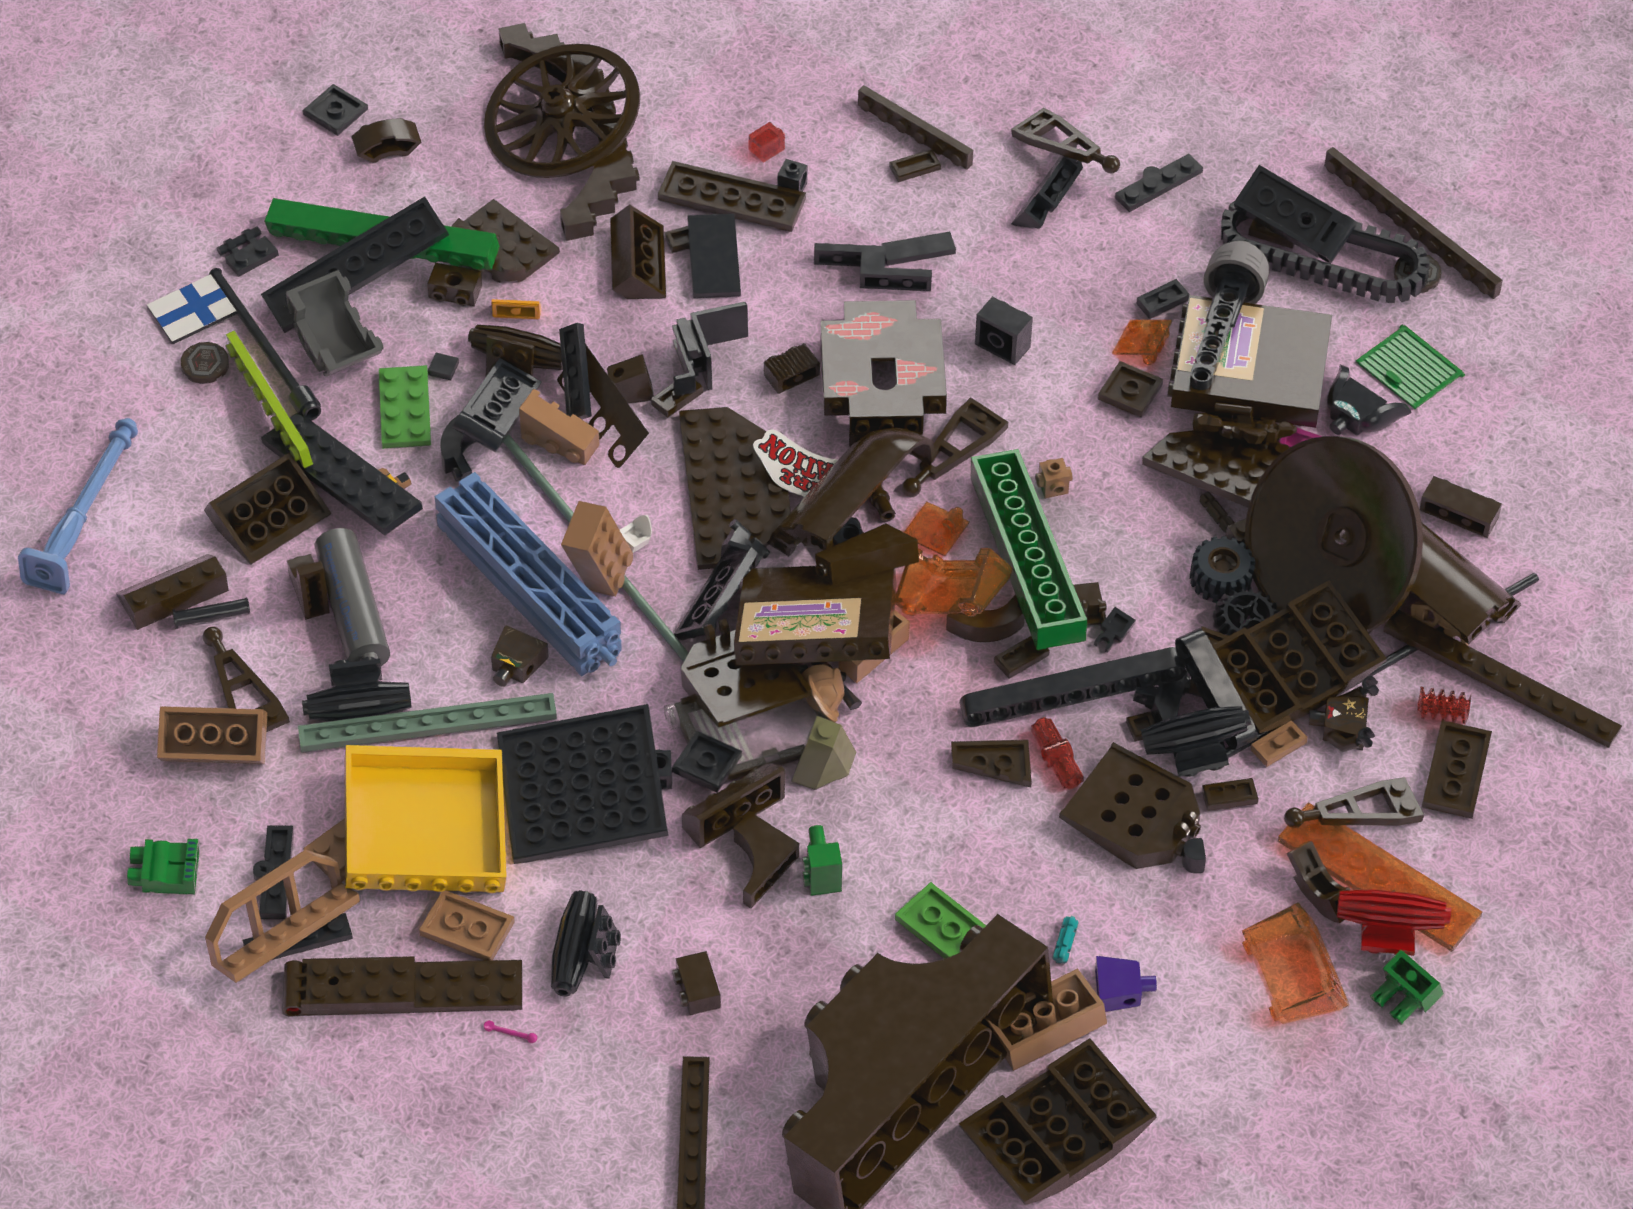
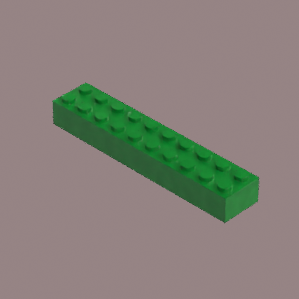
M1019 449L971 457L970 479L1036 649L1040 650L1086 641L1087 618Z

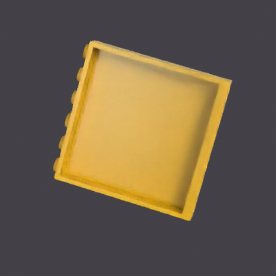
M346 745L344 757L345 888L356 890L381 889L384 891L431 890L443 892L447 890L464 893L504 892L506 883L502 750Z

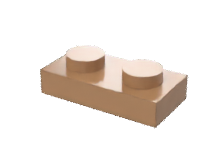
M1291 720L1252 743L1251 751L1268 767L1305 745L1308 737Z

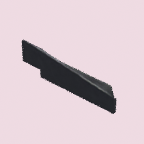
M1061 155L1011 224L1040 229L1044 224L1048 211L1052 213L1057 208L1082 171V162Z

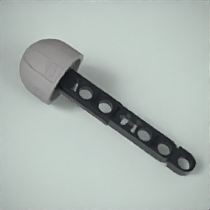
M1234 241L1223 244L1212 254L1204 274V285L1207 292L1213 297L1206 317L1208 324L1191 370L1190 385L1194 389L1206 390L1210 388L1230 329L1236 325L1243 302L1255 304L1264 294L1269 275L1268 261L1264 253L1249 242ZM1217 314H1227L1228 317H1220ZM1216 331H1219L1218 336L1214 335ZM1207 345H1216L1218 348L1211 349ZM1208 360L1211 361L1212 364H1203L1201 363V361ZM1197 376H1203V377H1206L1207 379H1206V380H1197L1195 377H1197Z

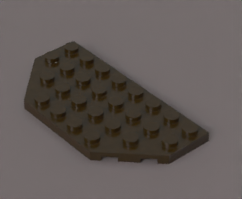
M729 407L679 411L698 570L714 569L721 559L722 544L732 530L729 524L734 519H737L751 533L749 541L756 537L767 547L772 532L791 513L788 490L780 487L772 480L753 447V443L758 439H762L767 431Z
M1191 430L1172 432L1142 457V465L1248 508L1254 489L1265 470L1290 446L1280 442L1265 443L1264 440L1261 444H1249L1244 438L1230 439L1223 437L1219 434V431Z

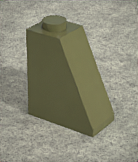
M819 716L816 717L805 741L791 780L792 782L816 790L849 775L856 750L842 725Z

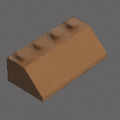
M1078 968L1051 981L1053 1004L1041 1001L1034 1006L1033 1013L1037 1024L1033 1028L1030 1016L1025 1013H1020L1015 1020H1026L1028 1024L1025 1027H1015L1013 1025L1015 1021L1010 1025L1014 1034L1023 1035V1039L1020 1042L1011 1045L1001 1029L985 1019L1007 1051L1005 1059L1013 1071L1107 1024L1104 1003ZM1032 992L1027 993L1025 1003L1035 999V994ZM1041 1008H1049L1045 1016L1038 1015L1037 1011Z

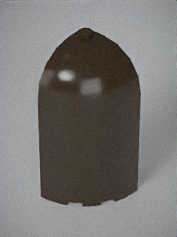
M889 428L866 434L849 447L772 532L769 545L788 557L801 542L804 546L813 547L819 551L832 547L833 537L908 454L913 455L928 465L935 461L933 440L903 428Z
M1422 523V558L1415 583L1410 592L1460 632L1461 639L1470 644L1482 631L1490 626L1489 620L1493 619L1495 622L1502 621L1505 623L1518 610L1521 603ZM1344 530L1340 533V540L1343 543L1347 541V533Z

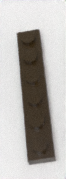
M863 85L858 90V105L863 111H869L882 122L891 124L900 133H906L914 138L917 143L924 144L936 154L950 159L956 166H961L967 170L973 165L974 150L867 86Z

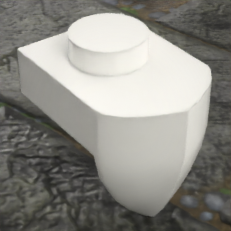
M648 515L638 516L632 523L620 529L633 553L646 546L650 541L652 525Z

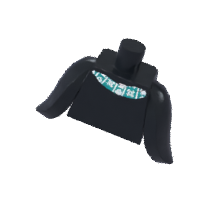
M1339 365L1338 374L1327 395V405L1331 410L1330 418L1334 420L1329 427L1334 434L1340 435L1345 429H1348L1355 435H1359L1362 432L1379 431L1412 413L1404 403L1395 402L1387 404L1385 399L1351 378L1349 367Z

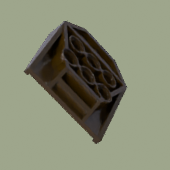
M726 619L718 622L721 633L719 636H715V629L712 624L704 626L707 640L693 644L681 666L683 689L718 728L812 695V689L793 663L736 665L734 653L735 630L730 632Z
M1114 742L1069 803L1059 813L1060 819L1135 869L1173 863L1177 856H1183L1185 843L1190 838H1196L1201 830V825L1199 824L1201 813L1192 784Z

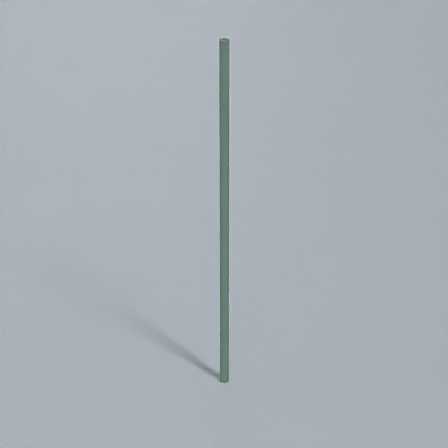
M508 434L503 443L570 523L574 512ZM624 575L625 579L622 588L684 662L689 652Z

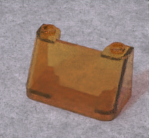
M980 548L975 560H943L938 555L927 558L922 556L923 551L918 549L919 562L904 567L896 592L895 604L902 609V613L909 616H915L916 614H965L967 616H976V614H981L1009 581L1013 568L991 548Z
M1299 903L1242 930L1245 941L1242 942L1243 947L1249 956L1253 955L1258 960L1273 997L1271 1000L1272 1006L1269 1007V1011L1275 1022L1280 1021L1282 1024L1340 1011L1349 1006V1001L1320 931L1314 920Z

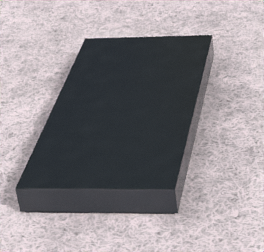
M735 214L687 215L693 298L741 296Z

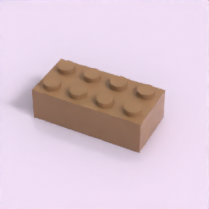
M578 501L561 546L590 591L616 597L618 590L624 584V575L627 567L632 564L633 552L606 506Z
M160 706L157 758L161 761L265 764L267 712L263 709Z

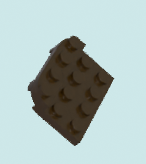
M492 199L463 221L458 218L452 224V227L496 234L500 247L492 270L487 271L492 274V279L499 283L501 281L516 280L519 283L560 253V248L495 199Z

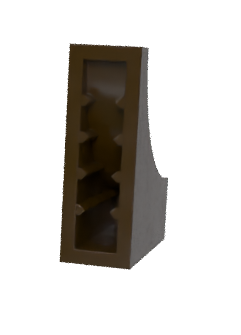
M311 554L287 560L289 577L305 620L329 614L325 573L322 562L314 563Z
M749 811L744 818H739L736 821L733 831L734 842L745 851L753 866L752 876L743 889V904L752 908L799 858L800 843Z

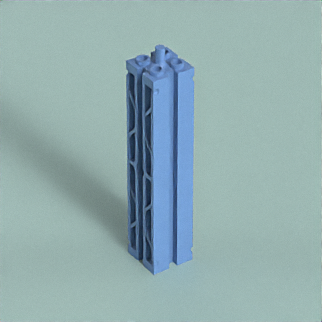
M476 472L460 480L457 488L453 489L450 486L434 496L435 507L439 511L436 514L437 526L447 534V537L556 651L575 668L580 676L596 671L600 666L601 660H604L609 666H614L617 663L616 657L622 651L621 639L619 638L621 622L610 614V610L485 482L481 481Z

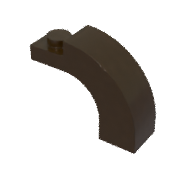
M1016 595L1006 605L994 610L978 609L960 600L947 615L946 630L962 639L973 642H995L1016 634L1024 627L1025 618Z

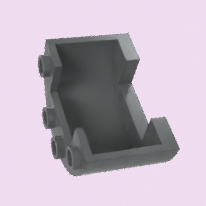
M339 270L286 292L289 313H294L295 323L293 325L298 338L319 372L325 371L323 372L324 376L332 375L377 356L384 349L381 339L378 336L375 337L372 330L362 327L359 321L360 315L356 307L352 308L348 301L349 290H351L350 283L346 277H342Z

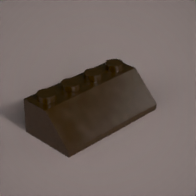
M629 204L610 218L612 290L626 299L666 298L664 225Z
M206 554L121 590L116 595L134 626L139 630L173 615L172 609H175V611L188 609L229 591L226 572L216 556Z
M765 764L760 768L751 770L747 776L738 781H732L726 788L718 793L710 794L696 806L688 807L682 813V828L699 848L704 847L731 831L739 818H744L749 811L757 815L785 798V769L782 766Z

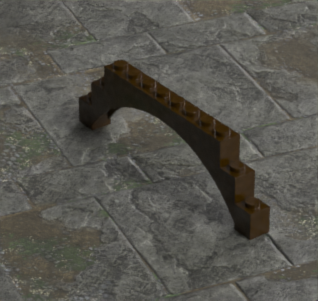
M525 23L498 28L499 43L505 59L513 58L524 61L543 50L565 45L564 42H560L558 34L534 38L532 31L528 32ZM566 55L546 60L547 73L561 83H564L567 76ZM571 55L574 64L575 76L580 71H582L593 60L594 57L586 55ZM537 64L534 67L540 69V64ZM596 67L580 90H587L603 81V70ZM614 101L594 105L587 109V111L597 114H616ZM617 122L597 126L607 137ZM627 138L613 153L594 165L587 183L578 196L566 208L560 209V222L566 241L593 236V227L597 226L596 217L615 213V204L618 203L617 194L637 190L636 181H640L637 167L633 168L632 165L634 164L631 150L627 151Z

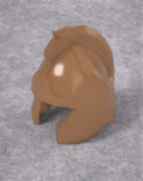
M815 665L807 668L801 674L812 689V695L805 697L807 703L812 709L823 713L832 722L838 721L839 712L837 708L844 696V685L840 670L838 668L832 669L826 665Z

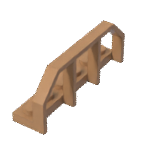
M304 850L221 903L205 936L211 966L237 983L359 903V893L351 888H345V884L341 880L337 861L331 857ZM311 861L327 865L330 884L333 889L301 909L294 872ZM283 880L291 916L264 933L256 896ZM246 904L254 940L222 960L218 941L232 912Z

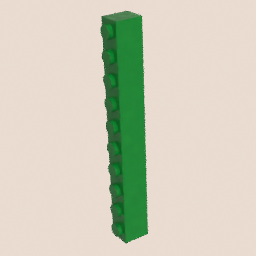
M273 198L264 222L269 233L275 237L284 236L298 241L309 240L322 245L333 244L342 246L386 220L389 216ZM444 225L449 236L410 258L425 259L433 263L444 262L453 266H468L476 270H492L500 246L495 233Z

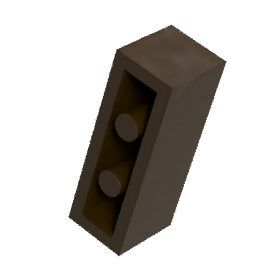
M1433 476L1422 495L1419 510L1488 538L1499 519L1502 503L1475 493L1470 489L1460 487L1448 480Z

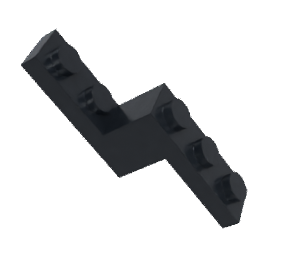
M814 244V265L861 267L860 288L931 291L932 270L885 268L886 246Z

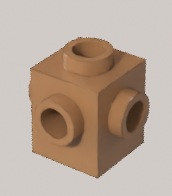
M1058 458L1039 462V471L1035 474L1038 488L1041 487L1044 497L1050 498L1068 494L1069 482L1073 480L1071 468L1066 467L1064 459Z

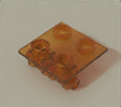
M1130 320L1112 353L1115 355H1141L1144 364L1151 365L1155 363L1158 356L1157 353L1162 351L1166 339L1170 336L1169 327L1172 320Z
M926 501L904 533L918 539L919 545L946 556L970 521L963 519L964 512L960 507L952 508L948 512Z

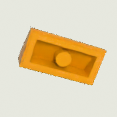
M491 300L493 317L540 319L541 304L539 301Z

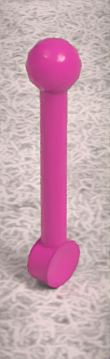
M490 1020L484 1023V1029L489 1032L494 1030L524 1038L529 1043H535L538 1038L535 1033L526 1034L496 1026Z

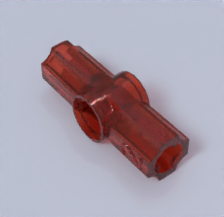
M1042 717L1037 719L1031 725V732L1041 748L1043 760L1048 762L1046 766L1053 769L1064 789L1070 790L1078 787L1084 781V776L1074 760L1073 750L1069 741L1066 738L1062 739L1051 718Z

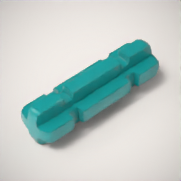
M1066 916L1063 919L1061 926L1063 928L1060 929L1052 957L1058 964L1068 962L1070 955L1068 952L1071 951L1079 924L1074 916Z

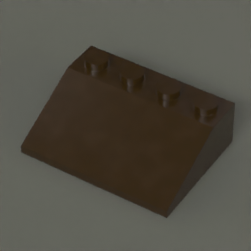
M290 452L212 500L204 509V512L217 531L250 565L332 514Z

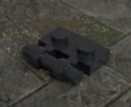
M258 226L251 230L247 228L241 232V235L234 239L229 238L223 241V244L216 248L220 256L227 252L230 253V255L225 257L226 263L238 277L279 256L278 250L266 236L259 240L256 239V237L262 234ZM244 243H247V244H248L247 246L243 247V248L240 249V250L237 248V247L243 245Z

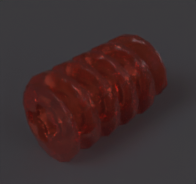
M1420 687L1417 712L1420 711L1421 719H1425L1429 712L1432 720H1435L1437 715L1440 714L1441 719L1446 721L1448 715H1451L1453 723H1456L1460 716L1462 724H1466L1469 717L1471 695L1466 700L1465 692H1461L1459 697L1456 698L1455 691L1451 690L1448 697H1446L1444 689H1441L1436 696L1434 688H1430L1429 692L1425 694L1424 687Z

